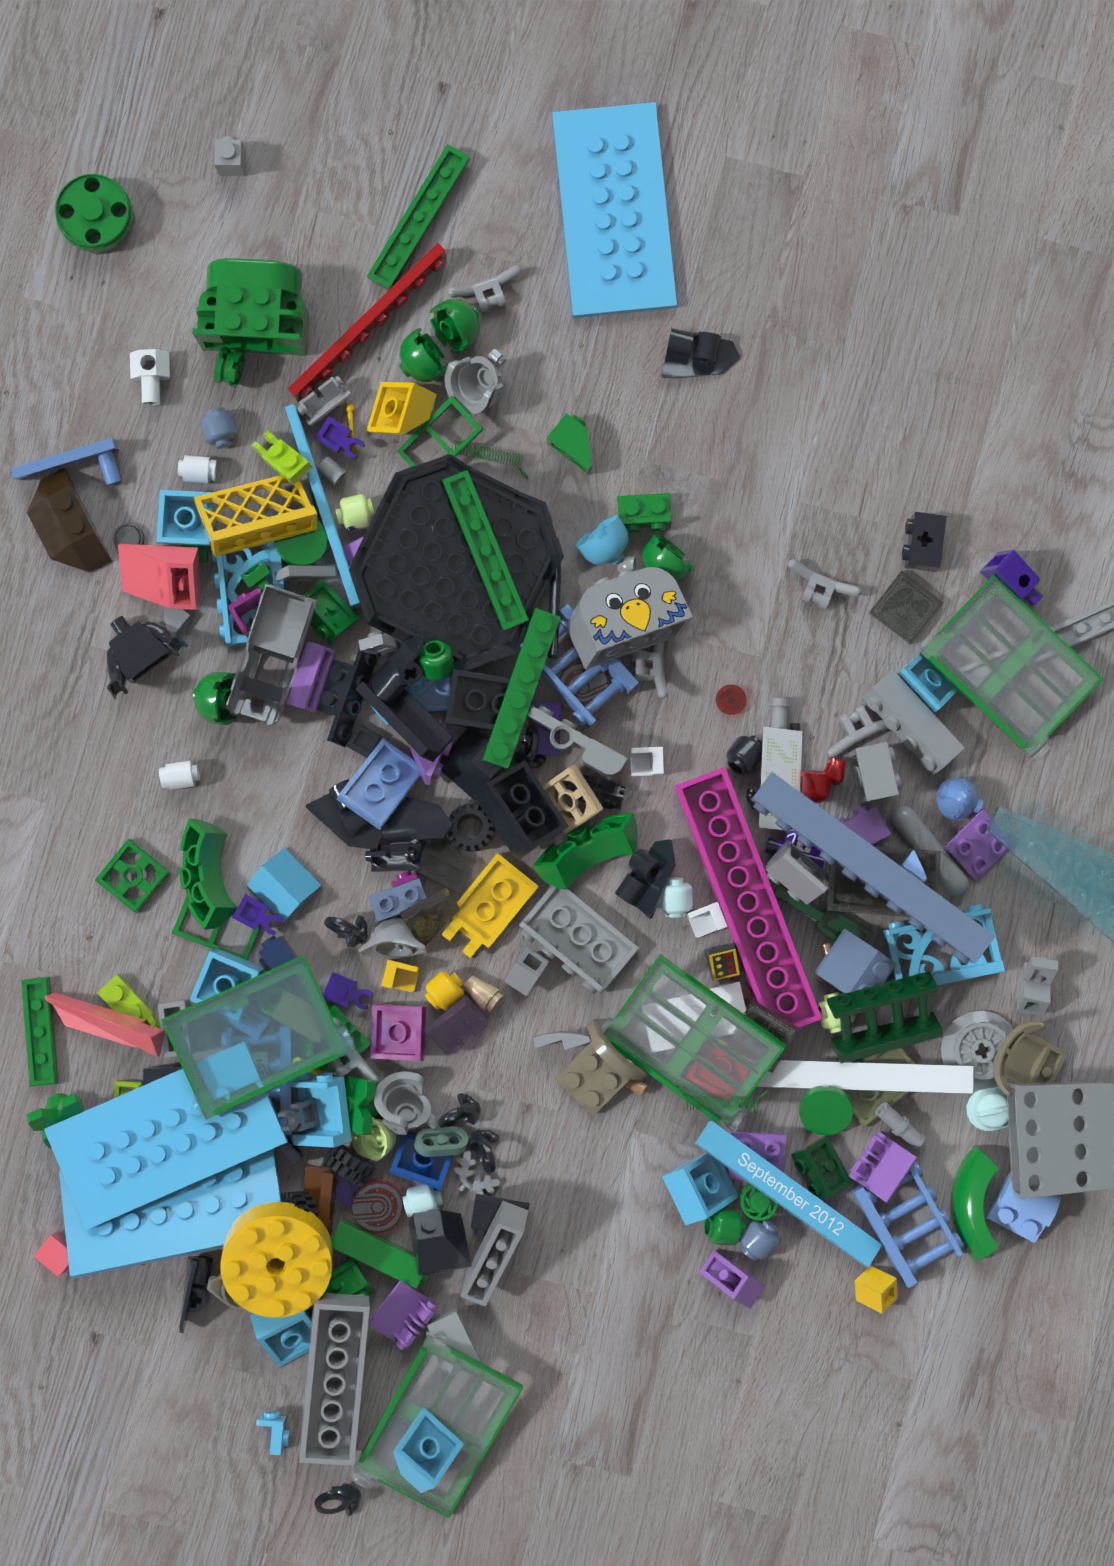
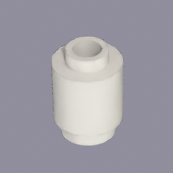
M184 455V459L179 460L178 476H183V482L209 484V481H216V460H210V457Z
M191 760L166 764L165 767L159 768V777L163 789L175 790L195 787L196 781L200 780L198 765H193Z

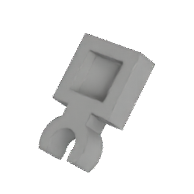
M373 632L368 634V638L359 640L360 651L373 655L381 653L382 656H389V652H395L400 647V641L395 640L394 637L384 635V632Z

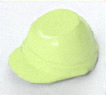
M372 1117L371 1135H359L351 1130V1140L354 1150L360 1156L378 1162L393 1149L396 1143V1134L382 1123V1119Z

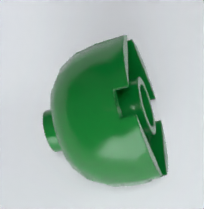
M448 299L430 310V313L434 315L430 322L435 335L443 346H446L448 342L454 348L451 350L452 353L460 354L477 340L480 332L479 314L473 306L460 299Z
M417 328L402 341L399 353L402 363L399 366L407 377L412 376L421 382H431L445 374L448 363L443 366L440 358L445 356L437 343L428 333L420 334L422 329Z
M657 533L649 540L643 550L642 561L646 568H660L668 572L677 583L683 581L695 568L691 560L686 563L682 559L685 554L676 545L663 536L659 539Z
M212 672L204 676L194 689L192 697L196 710L206 721L218 725H230L235 721L237 716H232L233 714L229 712L226 706L232 691L231 687L235 679L234 676H236L234 673Z

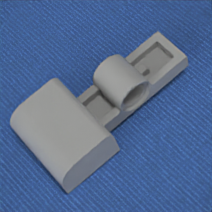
M541 705L538 709L532 707L527 718L551 731L549 739L555 749L566 750L572 744L579 746L585 750L580 758V763L603 777H612L622 769L627 760L626 757L576 731L577 726L564 718L560 722L553 718L554 713ZM559 730L566 731L569 735V742L564 745L558 744L554 739V734Z

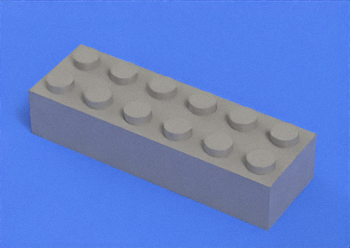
M323 1293L318 1301H314L299 1463L354 1466L370 1311L369 1296Z

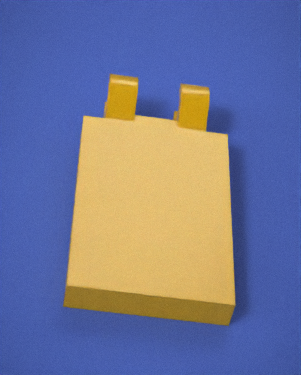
M497 853L447 914L453 921L441 935L450 942L458 931L462 932L471 940L462 952L471 959L482 944L488 949L539 886Z

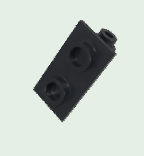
M582 774L602 807L607 809L621 808L626 787L621 786V783L603 779L601 787H596L597 777ZM572 782L570 790L574 792L578 788L576 787L575 783ZM583 796L578 799V802L586 803Z
M422 844L379 845L378 849L371 848L370 851H366L365 859L372 864L371 872L421 870Z

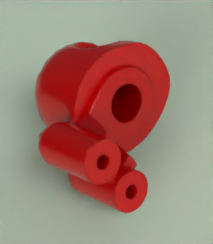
M830 757V761L827 763L824 771L800 770V776L803 777L802 790L800 792L816 804L826 801L830 795L831 783L839 785L844 780L845 761L840 758Z

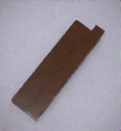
M307 1165L303 1191H308V1194L313 1195L312 1200H316L317 1204L314 1207L318 1208L319 1213H316V1216L324 1224L331 1238L338 1172H335L330 1167Z

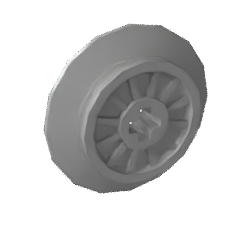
M984 1010L967 1012L954 1019L944 1032L940 1046L943 1065L973 1066L974 1090L979 1091L997 1087L998 1085L994 1078L995 1058L1002 1042L1013 1030V1027L998 1014ZM978 1044L988 1048L984 1052L985 1057L983 1058L981 1055L975 1054V1051L979 1049Z

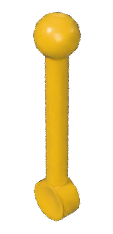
M347 403L345 411L348 412V427L353 431L349 437L351 439L354 438L353 412L355 406L352 403ZM353 445L352 452L358 455V450L355 447V445Z

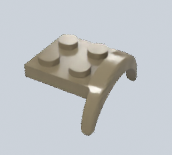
M595 1019L588 1026L591 1042L555 1078L593 1116L630 1079L642 1081L650 1075L631 1063L614 1048L602 1033L598 1021Z
M1031 1021L1018 1025L1002 1042L994 1062V1078L998 1087L1006 1095L1011 1097L1013 1094L1007 1082L1015 1084L1054 1083L1068 1053L1031 1033L1037 1029L1045 1028V1023Z

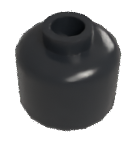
M753 735L750 737H738L726 754L727 764L730 769L739 775L753 774L762 763L763 742Z

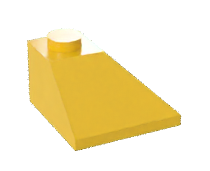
M381 382L366 431L376 434L404 435L430 419L437 394L416 383Z

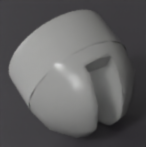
M624 556L618 562V572L622 573L629 569L636 571V556Z

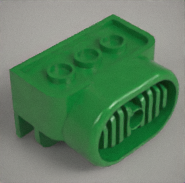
M222 258L210 262L207 267L206 291L201 294L199 306L196 308L198 316L197 328H193L192 332L203 351H220L221 347L224 346L233 352L240 350L244 351V353L307 356L309 314L301 298L303 276L301 270L292 264L275 260Z

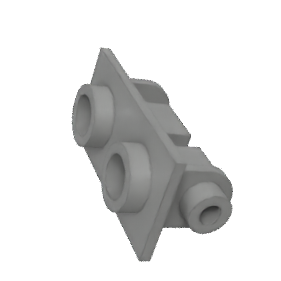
M339 376L331 377L318 387L322 394L319 398L313 391L298 402L300 405L296 409L310 426L321 421L326 414L343 404L352 395L344 386Z

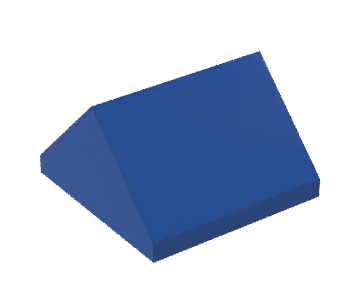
M408 1130L407 1135H403L389 1173L441 1190L453 1155L436 1157L420 1155L414 1147L418 1133Z

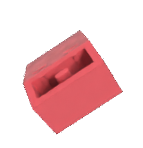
M118 544L123 592L170 609H197L202 593L199 551L197 547Z

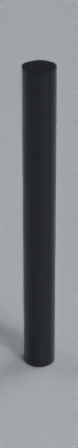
M561 563L550 579L549 613L559 616ZM559 623L547 655L551 659L558 657Z

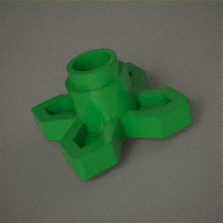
M344 1075L350 1130L359 1135H371L372 1117L380 1116L374 1104L376 1081L357 1079L356 1076Z
M57 1093L48 1098L45 1109L39 1108L26 1115L28 1125L33 1131H42L43 1142L48 1148H51L44 1129L84 1112L82 1100L77 1094L67 1096L63 1093Z

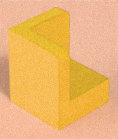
M389 959L381 986L414 992L421 967Z
M869 1266L854 1281L856 1300L881 1314L898 1299L897 1278L873 1266Z

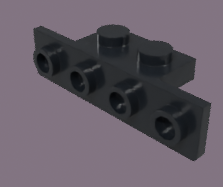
M359 647L353 665L337 660L332 661L316 709L335 716L327 741L346 747L363 697L356 688L362 681L369 684L374 666L378 661L379 653L374 655L360 651Z

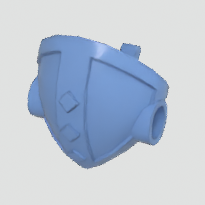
M967 778L947 779L940 784L937 790V805L947 820L967 819L974 812L978 813L982 808L983 799L978 798L976 788Z

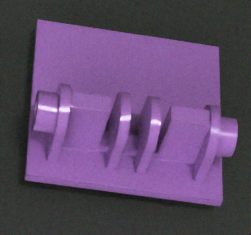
M984 809L978 814L975 813L973 815L974 818L967 825L964 824L962 826L963 829L961 831L958 830L957 835L950 842L947 841L944 848L950 856L953 855L976 882L1013 845Z
M740 1130L731 1132L732 1136L783 1172L786 1134H780V1132L770 1134L764 1133V1131H760V1133H756V1131L740 1132ZM729 1169L730 1179L744 1180Z
M878 1131L876 1136L872 1135L873 1138L868 1144V1149H863L865 1151L864 1155L858 1156L861 1158L860 1161L857 1160L853 1168L849 1169L851 1171L849 1177L888 1203L917 1160V1157Z
M400 1280L368 1321V1326L396 1342V1346L404 1351L406 1348L411 1347V1343L416 1338L415 1333L417 1335L421 1334L419 1328L425 1329L426 1325L424 1323L427 1324L431 1317L435 1316L438 1304Z

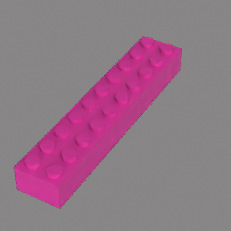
M723 767L675 785V794L715 898L728 926V932L735 945L738 958L756 1004L795 1029L821 1020L820 1011L726 768Z

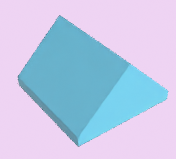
M918 654L898 673L899 677L932 713L938 711L958 691L921 654Z
M283 848L264 863L247 884L275 915L283 919V923L322 886L286 848Z

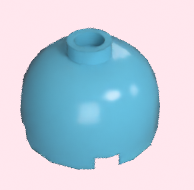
M618 515L604 520L595 526L597 529L591 534L589 532L586 533L576 543L575 546L580 554L588 562L596 565L610 562L611 565H614L624 557L622 552L628 546L629 537L628 531Z

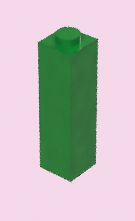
M344 1218L340 1221L331 1240L332 1248L397 1280H401L416 1289L419 1282L425 1284L429 1274L418 1275L414 1252Z

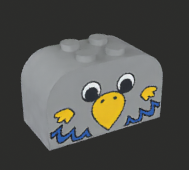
M647 567L637 571L629 569L620 573L617 578L611 580L609 577L600 579L594 586L585 591L569 618L568 632L586 670L678 637L693 616L676 580L668 572L656 567Z

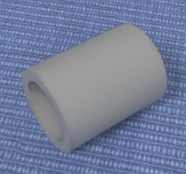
M329 456L317 467V471L334 486L338 485L347 473Z

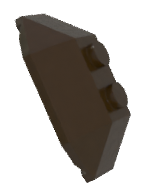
M63 468L41 479L27 514L50 559L88 573L111 562L112 559L66 469Z

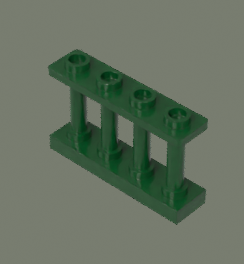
M931 972L918 973L913 976L827 998V1004L834 1018H840L842 1036L831 1039L832 1048L840 1064L943 1036L942 1027L934 1012L929 1013L928 994L939 991ZM917 998L919 1016L904 1019L902 1001ZM892 1005L893 1022L878 1026L876 1008ZM866 1011L867 1029L852 1033L850 1015Z

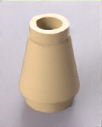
M474 975L467 980L463 987L483 1011L487 1010L490 1013L500 1005L504 998L500 993V989L476 978Z

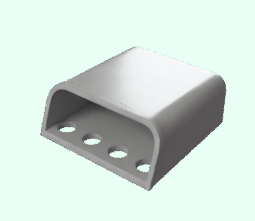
M1113 1083L1008 1084L1009 1089L1013 1093L1011 1097L1007 1095L1011 1182L1013 1193L1017 1198L1025 1200L1027 1198L1114 1188Z

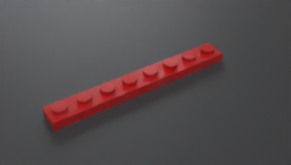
M437 243L288 387L290 395L299 402L315 390L314 386L320 380H327L334 372L333 368L339 362H345L352 355L353 352L351 350L358 343L360 345L364 344L370 338V332L377 325L380 327L386 323L390 317L389 313L394 308H401L407 302L408 295L414 289L417 291L424 286L428 275L433 271L435 273L438 272L445 265V259L447 258L445 249Z

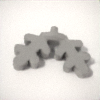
M469 1150L464 1151L463 1158L457 1157V1162L462 1165L461 1169L459 1167L454 1168V1172L460 1176L459 1180L463 1183L458 1189L463 1192L468 1188L471 1192L475 1191L481 1195H484L481 1189H486L488 1193L492 1194L494 1192L492 1187L499 1186L500 1181L498 1179H491V1176L487 1174L482 1182H480V1176H475L474 1182L471 1184L467 1177L473 1176L475 1172L472 1169H468L469 1166L475 1165L476 1161L470 1159L471 1152Z

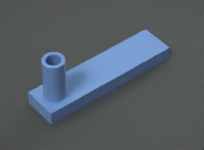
M113 438L10 469L13 479L21 480L97 456L106 485L122 481L113 455V451L119 450L116 439Z

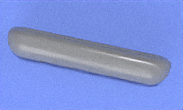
M906 805L895 808L891 814L893 827L909 847L915 851L917 857L944 891L952 896L964 894L969 886L967 876L961 871L915 811Z

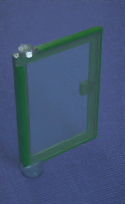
M304 955L161 1019L197 1099L192 1102L197 1116L204 1115L205 1120L356 1050L347 1027L344 1025L337 1028Z

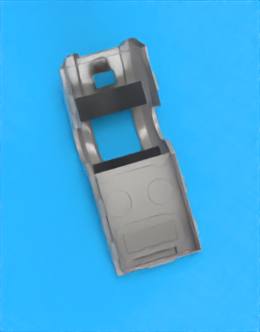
M265 584L246 643L245 651H247L245 662L241 671H238L236 680L234 679L232 691L226 704L231 714H243L261 720L263 724L272 726L280 721L299 666V657L312 621L317 600ZM262 654L286 661V667L279 686L254 679ZM253 697L265 700L263 708L251 704Z

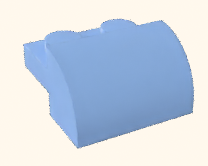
M1010 1170L1000 1186V1193L987 1212V1218L1035 1243L1046 1226L1049 1227L1060 1204L1061 1195L1021 1200L1013 1193Z

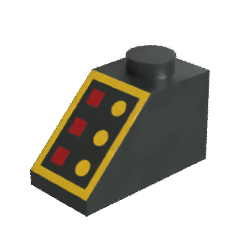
M734 943L704 950L712 981L718 980L719 985L735 981L734 976L740 975Z

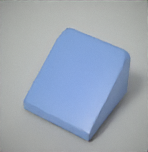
M913 850L900 866L924 883L927 877Z

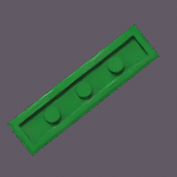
M50 977L21 980L30 1087L59 1084L52 1004L45 1000V996L51 994Z

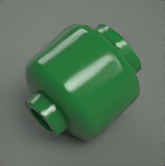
M433 640L422 646L421 653L418 655V661L422 668L423 676L430 680H442L448 677L454 669L452 650L449 645L442 641Z
M720 1209L704 1221V1234L715 1245H736L746 1231L745 1221L741 1220L740 1214L735 1210Z

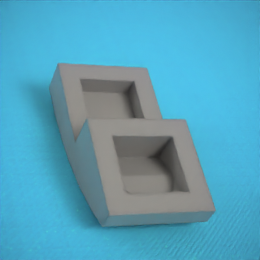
M552 1032L533 1037L536 1048L562 1040L565 1050L591 1042L588 1035L574 1032Z

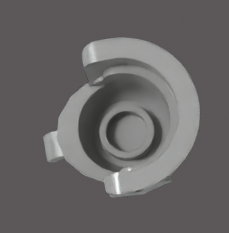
M494 348L488 358L475 356L471 359L468 356L460 361L450 362L445 372V387L449 398L453 396L469 414H478L486 406L490 408L504 394V386L501 384L502 373L498 369L506 361L502 357L503 355Z
M397 1072L383 1079L376 1088L374 1098L376 1110L384 1118L382 1123L395 1134L407 1135L408 1130H415L418 1126L422 1130L428 1129L429 1126L434 1129L437 1126L439 1119L431 1114L432 1108L429 1100L424 1096V1080L420 1074Z

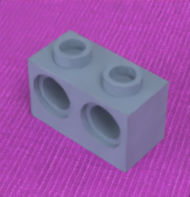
M421 878L368 896L377 922L430 904Z

